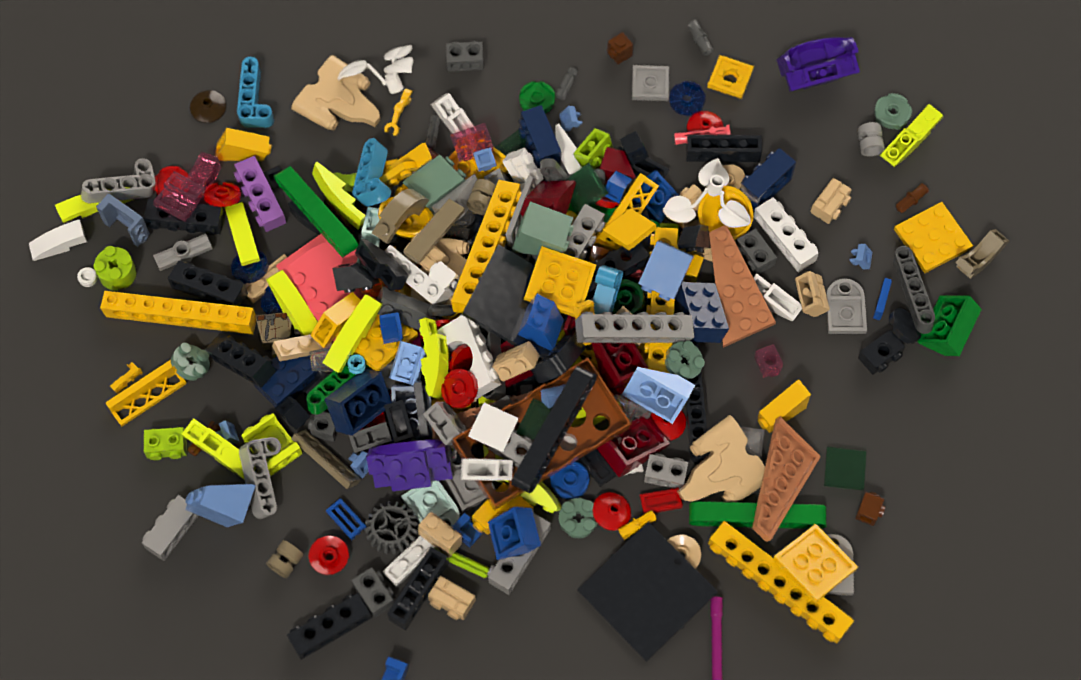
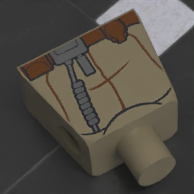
M287 313L257 315L256 321L264 350H271L272 357L275 358L277 355L272 347L274 341L293 338L294 326Z

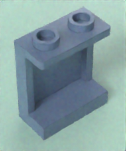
M108 193L96 206L103 223L108 227L116 220H119L128 227L127 230L135 246L138 247L147 240L150 233L143 217Z

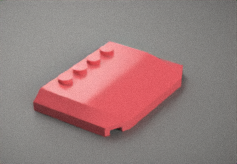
M320 234L277 264L276 268L278 271L283 270L316 320L319 321L326 310L350 294L344 293V290L337 291L332 268L341 264L356 263L358 257L355 254V249L342 258L323 235ZM378 278L379 283L374 285L373 289L362 291V288H356V291L353 293L361 300L365 294L376 299L382 286L386 288L387 286Z

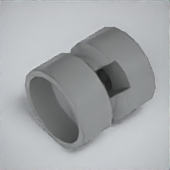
M869 122L858 127L861 154L864 156L881 154L885 150L881 125L876 122Z

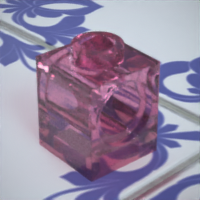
M774 344L756 351L754 358L764 378L767 376L774 377L782 371L783 362ZM771 360L774 364L768 365L765 361Z

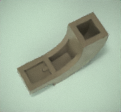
M413 189L403 190L383 209L379 215L381 219L375 226L372 234L389 244L399 227L409 216L413 214L420 216L429 199Z
M996 229L990 230L970 253L959 257L955 262L957 264L956 267L970 279L975 277L992 262L1008 244L1009 240Z

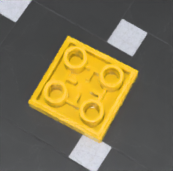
M630 208L604 228L603 233L619 245L630 250L654 232L657 226L654 222Z

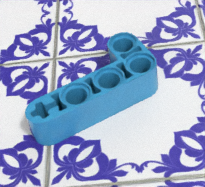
M247 57L242 62L237 114L241 125L244 127L268 128L273 125L274 117L270 106L258 104L261 72L258 61L254 57Z
M375 138L369 139L364 144L352 190V195L366 207L382 203L391 195V189L379 179L383 174L388 150Z
M605 265L599 267L595 278V283L598 284L593 298L595 314L613 312L623 271Z

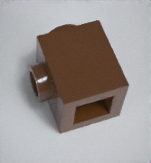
M622 32L608 41L607 53L619 65L632 57L633 44Z
M865 492L855 519L874 526L877 518H882L886 507L882 506L884 499L877 493Z

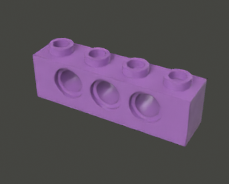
M252 156L234 164L236 169L233 172L237 182L241 181L243 184L241 190L244 196H248L250 199L248 204L251 211H256L258 215L255 218L259 227L263 226L267 232L286 224L284 214L256 157ZM264 208H270L267 211H262Z

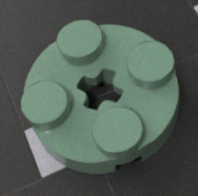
M888 94V96L879 98L874 109L875 121L886 128L900 130L909 122L912 108L907 103L908 100L899 94ZM894 108L897 114H891L888 110Z
M691 341L677 342L669 347L666 352L665 366L668 372L679 375L686 380L696 377L705 364L700 350ZM681 356L687 359V365L686 363H681Z
M182 343L173 352L171 365L172 367L175 366L177 369L176 373L180 377L194 381L198 378H203L210 367L209 354L197 346ZM188 360H191L193 365H190Z
M574 498L563 503L559 512V525L570 537L585 538L596 529L598 523L593 517L592 510L594 504L592 501ZM576 514L584 516V519H581L580 523H577V520L573 519V517H575Z

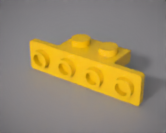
M421 143L384 169L379 179L391 188L431 161L432 157L426 143Z

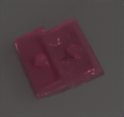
M174 171L164 183V189L155 198L153 203L154 206L185 222L200 202L206 188Z

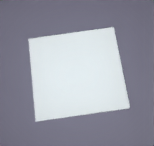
M483 403L468 437L503 452L518 418Z

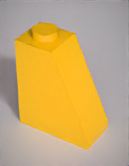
M226 128L216 144L215 160L243 161L255 156L257 161H263L271 152L269 137Z
M352 292L326 310L310 336L325 348L336 338L335 335L341 331L361 299Z
M800 380L794 382L759 411L758 423L762 429H766L771 433L776 418L781 417L787 422L807 408L811 394Z
M503 482L496 491L504 492L509 486ZM520 495L495 511L488 500H486L472 515V525L480 533L483 531L488 535L490 534L488 522L513 507L532 508L533 513L534 509Z

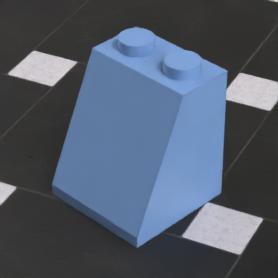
M660 240L657 241L638 284L642 285L641 289L649 293L656 291L660 293V298L667 301L670 298L674 300L693 261L694 255Z
M215 485L196 489L187 495L185 510L225 527L243 523L255 485Z

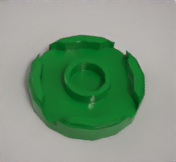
M529 82L520 90V106L525 111L542 105L546 114L554 106V90L545 82Z

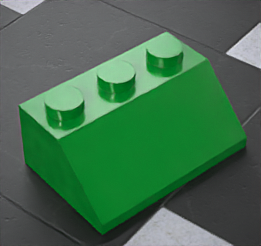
M940 295L933 309L935 314L933 329L930 333H921L918 343L944 356H960L982 309L971 296Z

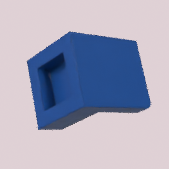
M615 171L606 184L603 196L620 203L632 178Z
M399 313L380 315L379 321L383 344L403 341Z
M466 513L452 526L454 531L456 530L462 535V542L469 548L482 535V532L480 533L473 527L471 518Z
M388 657L382 680H404L409 669L407 663Z

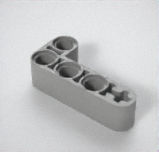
M143 158L138 159L135 162L133 175L97 178L84 181L81 199L86 203H100L108 193L119 201L152 196L155 187V177L151 162Z
M274 437L252 440L242 445L239 449L246 484L255 485L250 504L253 515L258 519L274 514L277 509L266 461L267 458L277 454L281 449L280 441ZM258 486L261 487L262 493L258 490Z

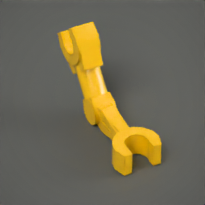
M404 90L401 100L394 107L395 112L392 122L384 127V132L389 133V129L393 127V135L397 136L400 129L397 122L404 107L410 104L412 100L410 96L413 91Z

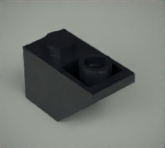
M696 225L683 228L678 249L685 250L687 253L699 254L704 253V249L711 248L708 226Z
M357 262L341 264L332 268L337 291L344 290V293L356 291V288H362V291L373 289V286L379 283L378 278L374 279L368 270Z

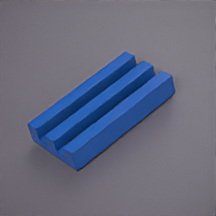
M885 278L883 281L873 319L880 320L883 315L892 282L891 279Z
M341 498L326 510V513L351 541L362 530L367 528ZM341 505L347 511V513L356 521L359 527L356 528L355 525L346 517V515L337 506ZM333 510H335L340 515V517L349 525V527L353 530L352 533L336 517V515L332 512Z

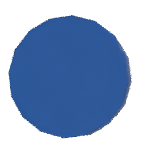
M575 461L550 476L551 487L560 498L567 500L579 498L588 489V471L582 464Z

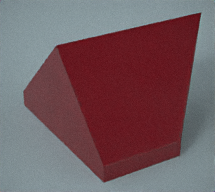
M606 147L600 170L606 173V182L604 184H607L615 171L632 179L636 178L625 151Z

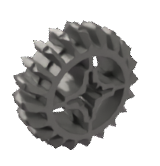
M388 501V506L384 507V504L381 503L380 510L374 507L373 511L375 514H368L370 520L365 521V525L368 526L365 528V533L368 534L366 538L368 541H371V546H377L378 552L384 548L386 555L389 553V550H392V553L395 555L396 549L404 552L403 546L410 547L408 541L415 542L414 536L418 535L416 528L419 524L414 522L417 520V517L412 515L413 511L411 508L406 510L407 506L405 504L399 507V502L397 501L392 506L391 502ZM390 515H398L401 516L403 519H394ZM384 517V524L376 530L378 522ZM388 521L395 528V534L390 530ZM408 525L406 533L399 538V532L404 529V526ZM380 537H391L394 541H386Z

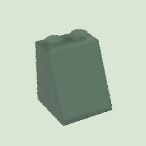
M439 154L402 183L408 189H413L429 199L426 207L433 211L431 206L463 183L467 175L460 169L456 170L453 167L455 163L449 157L443 158Z
M529 202L520 222L511 251L539 255L541 246L561 253L562 251L566 252L569 241L566 239L567 236H571L574 225H571L573 217Z

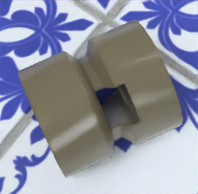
M486 179L475 181L472 193L466 204L468 209L476 214L485 215L496 185Z
M283 540L276 549L277 554H272L266 565L280 576L288 578L294 570L293 565H297L304 555L295 546ZM283 558L285 561H287V563H284L280 559Z

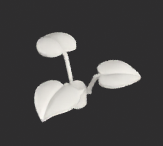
M412 45L397 47L385 54V60H392V64L384 68V72L387 73L385 79L366 60H360L344 67L339 73L338 80L357 75L366 68H369L382 81L383 85L387 84L391 94L397 93L404 88L398 73H412L413 58H403L410 53Z
M719 158L710 161L700 170L698 175L699 182L703 186H707V188H705L693 205H691V202L686 197L674 196L667 201L663 208V213L669 219L678 223H688L696 216L693 208L699 204L707 193L713 197L720 195V203L723 208L719 210L718 217L724 225L737 228L748 226L751 223L747 210L739 202L730 200L726 205L724 204V191L722 189L723 186L728 185L729 175Z

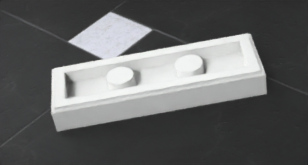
M419 536L409 548L402 552L383 571V574L398 587L419 566L430 547L434 549L435 547Z

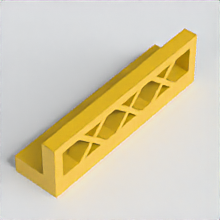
M640 173L604 228L630 208L641 214L659 185ZM643 182L652 188L650 193H642L641 185ZM640 198L641 207L633 208L632 199ZM603 230L598 235L603 241L607 238Z
M171 360L105 402L121 427L187 384L184 378L176 373L177 369L175 366L172 367ZM174 375L180 380L175 385H167L168 379ZM156 387L163 388L160 395H151L152 389ZM139 398L146 399L145 405L142 407L135 406V402ZM122 409H130L129 415L121 420L117 413Z

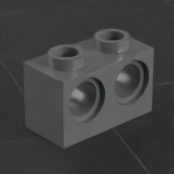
M482 42L446 43L448 71L484 70Z
M757 229L737 239L736 245L746 261L747 267L755 275H759L775 266L777 257ZM746 244H751L753 247H752V248H748V247H746L745 245H746ZM756 259H762L764 262H758Z
M324 411L310 419L308 429H310L312 436L335 442L338 432H336L329 412ZM322 424L328 425L326 429H319V426Z
M387 422L360 430L352 436L349 435L354 453L393 441Z
M371 567L351 580L355 590L374 618L393 606L395 595L389 587L387 589L382 584L384 579L379 571L375 573ZM373 580L375 583L372 587L364 586L365 582ZM379 596L385 597V601L381 604L375 602V599Z

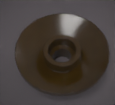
M202 91L191 100L190 111L192 116L199 122L212 123L224 115L226 101L216 91Z

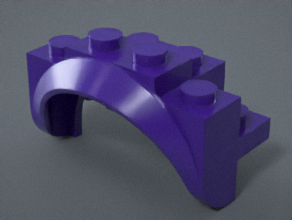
M831 37L808 41L790 48L776 59L781 77L785 76L789 92L837 81L840 78L860 72L855 56L859 51L852 37Z
M441 439L381 445L370 448L366 455L369 475H373L375 488L391 486L392 491L431 487L433 481L453 479L450 459L452 454L451 445L445 446Z

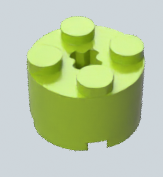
M107 246L95 259V272L102 285L107 289L113 291L121 288L125 289L134 282L136 267L130 254L125 249Z

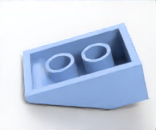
M637 367L622 396L673 424L695 385L679 375Z

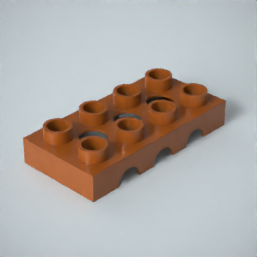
M589 358L571 367L554 381L543 384L531 391L529 395L519 402L509 404L501 409L518 418L516 424L522 429L520 437L523 438L525 436L529 438L530 430L536 425H543L546 420L538 411L539 406L543 404L541 401V390L565 385L577 366L597 375L596 382L582 405L586 412L585 422L578 427L570 426L565 435L572 437L576 441L575 449L566 451L559 446L539 483L628 430L631 425ZM598 416L607 418L609 428L604 431L597 430L593 425L594 418ZM472 427L452 439V444L462 459H495V453L488 449V445L468 437ZM476 444H483L487 447L488 454L484 458H476L472 455L471 448ZM517 448L519 455L527 453L525 448ZM516 466L512 467V478L518 469ZM475 480L494 511L525 492L511 484L512 480H508L509 488L504 492L494 490L492 487L493 480Z

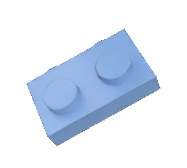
M400 340L389 378L414 386V381L421 379V359L427 357L424 348Z

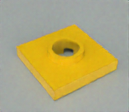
M720 55L707 88L742 99L754 66ZM726 75H734L737 81L735 83L727 80L724 81V77Z

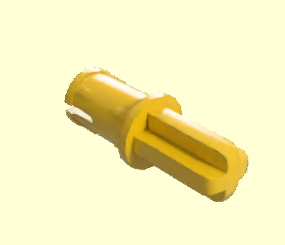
M650 511L638 519L633 518V521L618 529L621 537L626 540L631 535L637 533L647 522L651 524L656 521V515L653 511Z

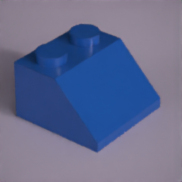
M536 294L527 306L517 335L552 351L564 321L555 302Z
M513 507L488 522L497 560L526 554L541 546L532 508Z

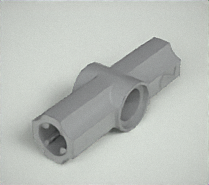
M203 234L189 241H178L172 248L153 256L159 270L162 271L176 265L178 260L184 263L190 262L193 257L212 250V246L207 235ZM181 251H186L184 254H179Z

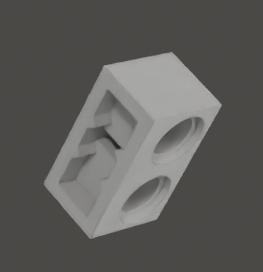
M445 401L436 402L423 413L445 446L453 445L452 439L467 430L451 406L445 403Z
M513 429L509 438L510 443L506 444L503 452L488 446V449L503 459L513 460V465L518 468L525 455H518L516 449L523 447L528 451L533 441L525 436L523 438L516 434L517 431Z
M658 453L650 454L644 483L668 488L679 487L681 489L684 486L688 462H685L682 458L671 459ZM660 466L662 470L657 472L652 467ZM679 470L681 474L676 476L671 471Z

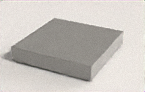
M633 65L632 100L668 101L669 66Z

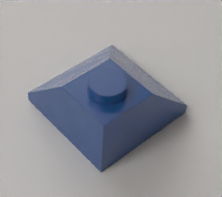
M654 171L647 178L659 185V187L646 205L649 219L660 224L666 216L663 213V208L667 201L679 194L658 171ZM644 182L641 185L643 194L650 193V191L652 190V188ZM640 198L632 199V205L641 204Z

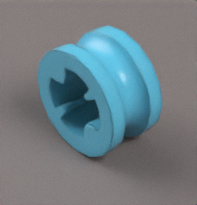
M352 355L348 359V369L352 374H361L365 370V359L361 355ZM359 362L358 366L354 367L355 363Z

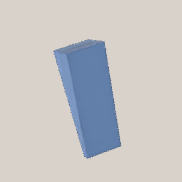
M565 385L541 390L542 403L548 408L553 407Z

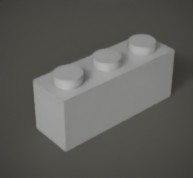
M179 495L169 502L165 513L156 519L155 526L151 531H147L142 539L144 548L163 561L166 560L199 516L185 510L186 500Z

